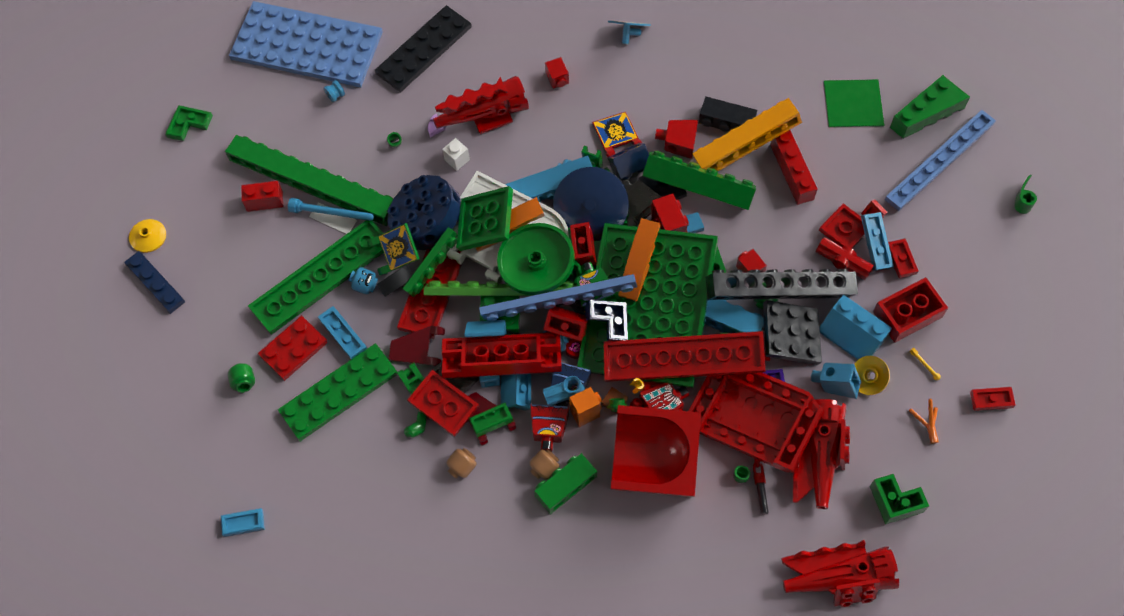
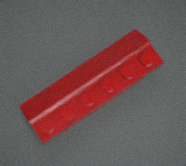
M535 333L442 339L443 378L562 372L559 334Z

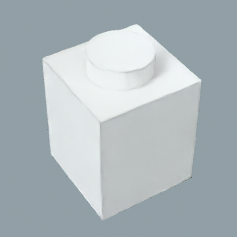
M456 138L442 149L444 160L456 171L470 160L468 148Z

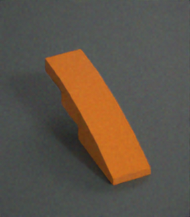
M537 197L511 209L509 234L519 227L545 216ZM497 243L477 247L476 250L479 252Z
M641 218L623 276L634 274L637 288H633L630 292L619 291L618 295L620 297L633 301L638 300L650 267L649 262L655 248L654 243L660 229V223Z

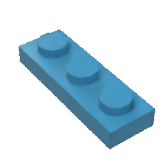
M881 212L861 216L871 263L874 265L873 271L894 267Z
M334 306L318 316L320 322L350 359H353L367 349V346Z

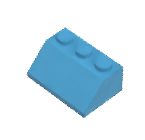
M844 294L833 306L819 327L820 333L857 360L864 356H873L892 330L890 326Z

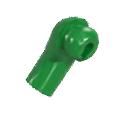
M418 412L416 422L404 429L405 436L413 438L423 433L426 427L427 416L422 412Z

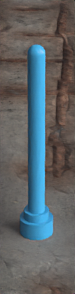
M290 198L288 202V211L291 213H298L303 210L369 221L374 218L371 213L306 204L297 198Z

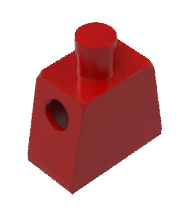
M669 120L667 130L656 129L655 139L665 141L664 150L666 152L692 159L698 120Z

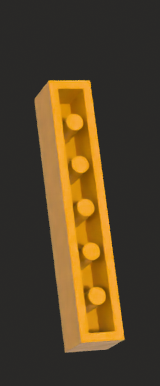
M789 98L780 101L772 108L761 112V114L753 119L747 120L744 124L730 130L722 137L716 138L710 144L699 148L696 152L692 153L694 159L700 165V168L706 170L707 168H712L720 171L801 124L800 113Z

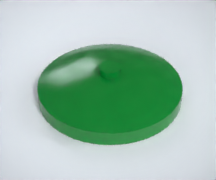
M546 223L527 224L511 232L509 240L502 242L497 256L498 270L504 282L514 291L526 295H539L557 289L568 279L575 263V253L569 237L561 229Z

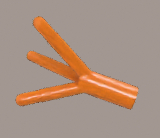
M930 398L928 400L929 424L913 409H909V412L927 428L930 443L935 444L939 443L935 428L938 408L935 407L933 410V402Z

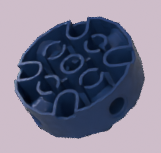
M421 175L419 178L404 184L394 197L387 211V223L390 230L407 223L416 250L424 251L433 248L448 227L453 229L456 223L459 222L460 195L440 176Z

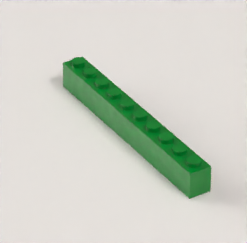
M236 135L225 151L229 161L346 210L371 213L374 216L372 221L384 226L388 225L387 211L393 201V198L389 195L384 196L372 188L367 189L357 182L352 183L340 175L335 176L326 169L316 168L309 162L299 161L296 157L287 156L277 149L272 150L263 143H255L246 136Z

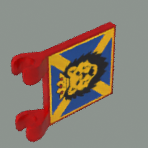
M626 112L592 122L607 157L615 154L613 148L629 143L633 145L642 143Z

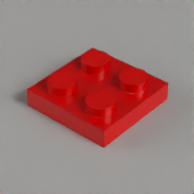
M844 203L819 228L822 234L841 247L848 246L852 249L865 236L861 216Z

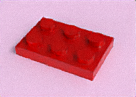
M301 315L264 347L258 355L285 381L323 348L328 341Z
M434 370L430 371L407 399L411 405L454 437L479 407L477 402Z

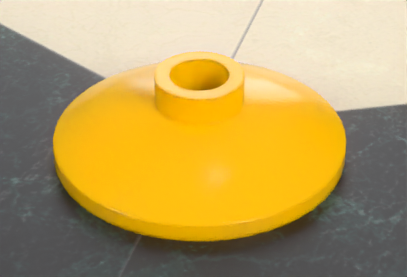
M154 219L138 222L129 233L131 246L136 251L142 253L157 250L166 239L165 227Z
M864 356L855 362L854 365L861 380L860 393L876 395L887 387L890 372L887 364L882 359L876 356ZM872 372L875 373L874 379L870 378V374Z

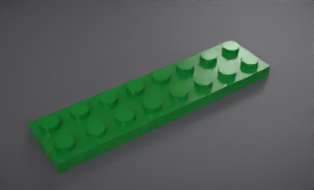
M365 220L249 304V309L272 335L350 278L352 271L356 272L359 267H365L383 254L381 244L369 247L367 240L379 236L383 232L372 220Z

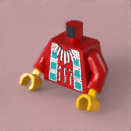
M639 378L634 379L629 384L636 387L632 391L634 394L641 391L639 399L642 400V405L646 408L683 411L684 403L682 400L689 396L687 388L682 386L674 390L671 384L642 382Z

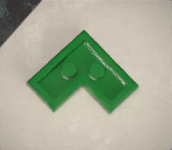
M178 105L165 135L167 138L184 141L190 127L207 130L213 115L211 112Z

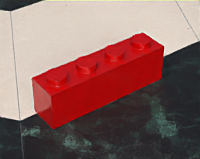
M789 130L771 140L770 146L795 202L799 205L814 200L818 188L793 134Z

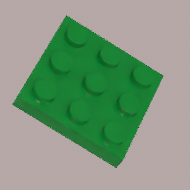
M510 186L461 198L456 245L459 251L509 240L513 189Z

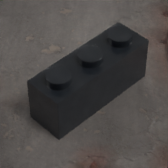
M705 96L698 123L727 132L756 117L758 110Z

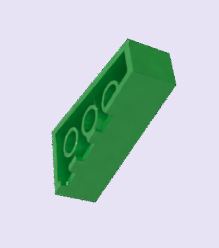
M942 75L894 116L890 128L904 139L922 130L927 125H933L938 120L944 117L947 118L954 112L965 109L970 96Z

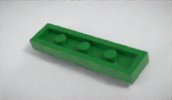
M449 227L446 229L403 287L412 297H415L416 294L423 290L427 279L434 275L436 267L445 260L447 252L457 244V234Z

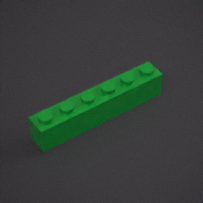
M655 150L654 153H649L642 176L749 210L756 191V186L753 185L752 181L746 179L740 181L735 179L734 175L727 173L724 176L718 174V171L715 169L707 168L706 170L700 168V165L694 162L687 164L682 162L681 158L675 156L669 158L660 151Z

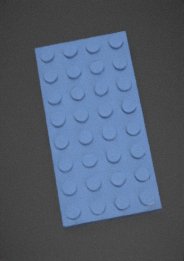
M253 1L229 57L231 60L332 82L337 80L339 83L361 88L383 31L382 28Z

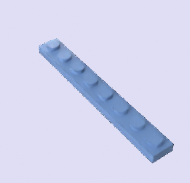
M981 110L886 196L885 201L897 211H900L995 124L996 120Z
M632 274L479 307L480 315L484 320L494 321L501 316L513 317L517 313L524 311L532 313L538 308L543 307L551 309L556 307L557 304L569 305L580 299L588 301L599 295L611 296L614 292L618 291L630 292L633 288H637L635 276Z

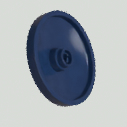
M584 167L571 172L560 182L554 195L553 209L561 215L568 228H570V225L589 222L594 241H601L604 223L624 224L628 214L629 200L624 185L614 174L598 167Z

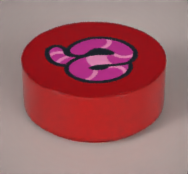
M570 339L569 343H566V353L569 357L579 358L582 340Z

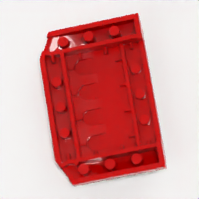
M765 373L707 376L688 411L701 412V435L779 470L793 473L824 409L815 401L810 392Z

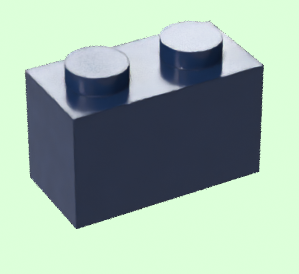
M637 143L607 158L614 175L619 179L626 180L632 177V173L644 171L649 152L645 143Z

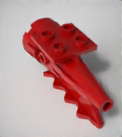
M514 76L504 82L499 77L496 84L482 83L479 90L465 89L463 95L459 97L448 95L445 102L435 106L436 112L443 113L433 118L436 129L474 121L481 134L512 123L513 120L510 113L529 109L528 100L524 96L525 90L519 77Z
M816 399L815 401L823 407L824 412L794 469L793 503H798L814 489L816 508L828 509L835 469L841 465V470H845V464H849L850 452L849 446H846V444H850V426H846L845 415L847 406L845 403H842V406L837 405L836 400Z
M865 540L852 545L843 543L835 548L821 547L813 552L800 551L795 555L781 558L782 564L800 574L799 576L783 580L785 593L829 591L834 594V606L848 607L857 602L870 603L876 599L878 590L899 588V578L895 579V572H898L896 560L889 546L866 552Z

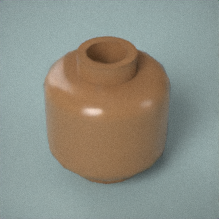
M466 448L456 449L446 462L449 467L448 472L455 478L459 476L462 478L468 477L477 465L475 461L476 456Z
M549 449L547 451L540 450L530 460L529 464L532 467L530 472L537 479L541 477L549 479L551 474L559 468V459Z

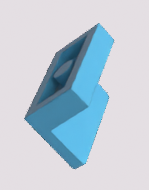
M531 373L501 375V404L506 403L508 409L513 407L525 411L531 409Z

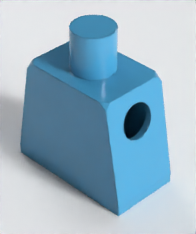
M824 363L822 371L813 370L811 374V381L821 383L824 392L857 399L861 380L854 364Z

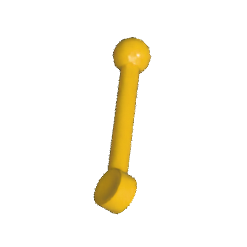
M915 348L910 349L911 355L915 356L933 375V379L936 381L940 380L941 375L936 373L923 360Z

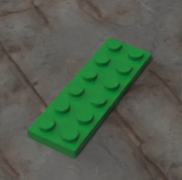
M375 343L277 410L298 440L302 441L397 376V370Z

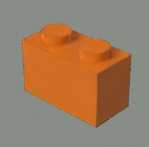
M591 387L569 397L570 412L578 427L600 417V410L602 409L600 403L602 400L598 392H594Z

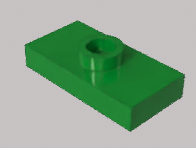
M506 403L469 418L477 437L514 422Z

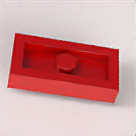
M906 238L888 242L893 265L898 277L903 278L916 275L919 270Z
M1012 387L972 389L970 391L974 411L1008 409L1016 406Z

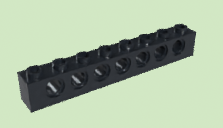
M755 269L749 270L748 273H742V270H732L730 273H724V270H714L712 274L705 277L707 300L841 298L843 294L848 298L858 295L856 272H848V269H839L836 272H831V269H822L819 272H813V269H805L802 272H796L795 269L784 270V272H778L777 269L760 272V270ZM744 280L748 283L749 288L745 286ZM762 280L766 283V287L763 286ZM726 281L730 283L731 288L726 285Z

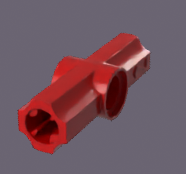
M825 237L821 240L815 251L832 261L837 269H848L850 272H856V276L863 280L867 279L874 267L871 263L858 257L852 248L848 246L841 247Z

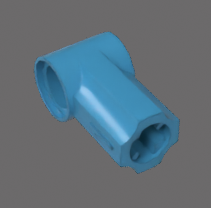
M569 376L564 382L543 389V393L548 406H552L569 400V397L585 390V387L579 378ZM573 385H578L576 390L570 391Z

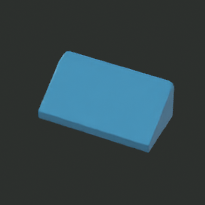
M506 321L467 322L465 337L505 335Z

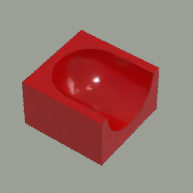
M618 405L611 490L695 497L701 412Z

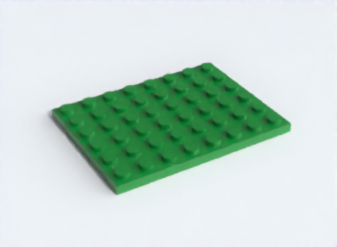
M604 223L596 269L602 268L608 279L623 277L638 227ZM659 229L654 243L655 248L649 262L650 267L638 300L633 301L619 296V299L613 301L626 303L628 340L697 336L703 333L708 303L705 277L712 274L718 236ZM589 320L586 333L582 339L577 367L591 370L592 374L604 375V342L607 341L605 321ZM695 377L645 379L642 381L693 388Z

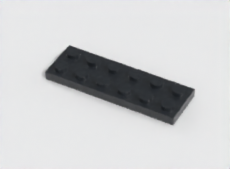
M446 5L375 69V74L401 93L472 27L471 22Z

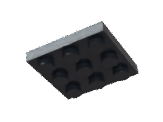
M771 300L764 301L766 357L815 365L822 363L818 309Z

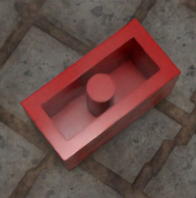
M278 181L241 185L242 203L247 212L284 207L283 191Z
M589 222L570 225L575 260L580 266L587 262H591L593 266H596L594 238Z
M554 307L548 311L543 330L581 341L586 333L589 320L583 314Z

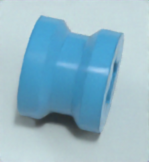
M334 80L332 85L323 88L333 103L337 101L338 97L345 95L342 86L337 80Z

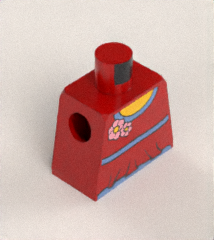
M531 404L534 441L541 442V450L547 451L549 449L552 452L553 442L561 443L569 417V406Z

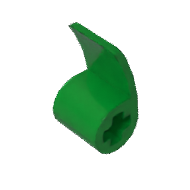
M1032 175L1027 177L1015 200V209L1021 214L1029 213L1037 201V196L1034 192L1024 190Z

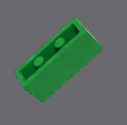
M582 453L579 456L574 455L567 461L565 467L556 469L551 474L552 477L550 479L541 481L535 487V497L551 515L597 478V470Z

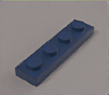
M140 251L124 262L170 314L185 303L180 294Z

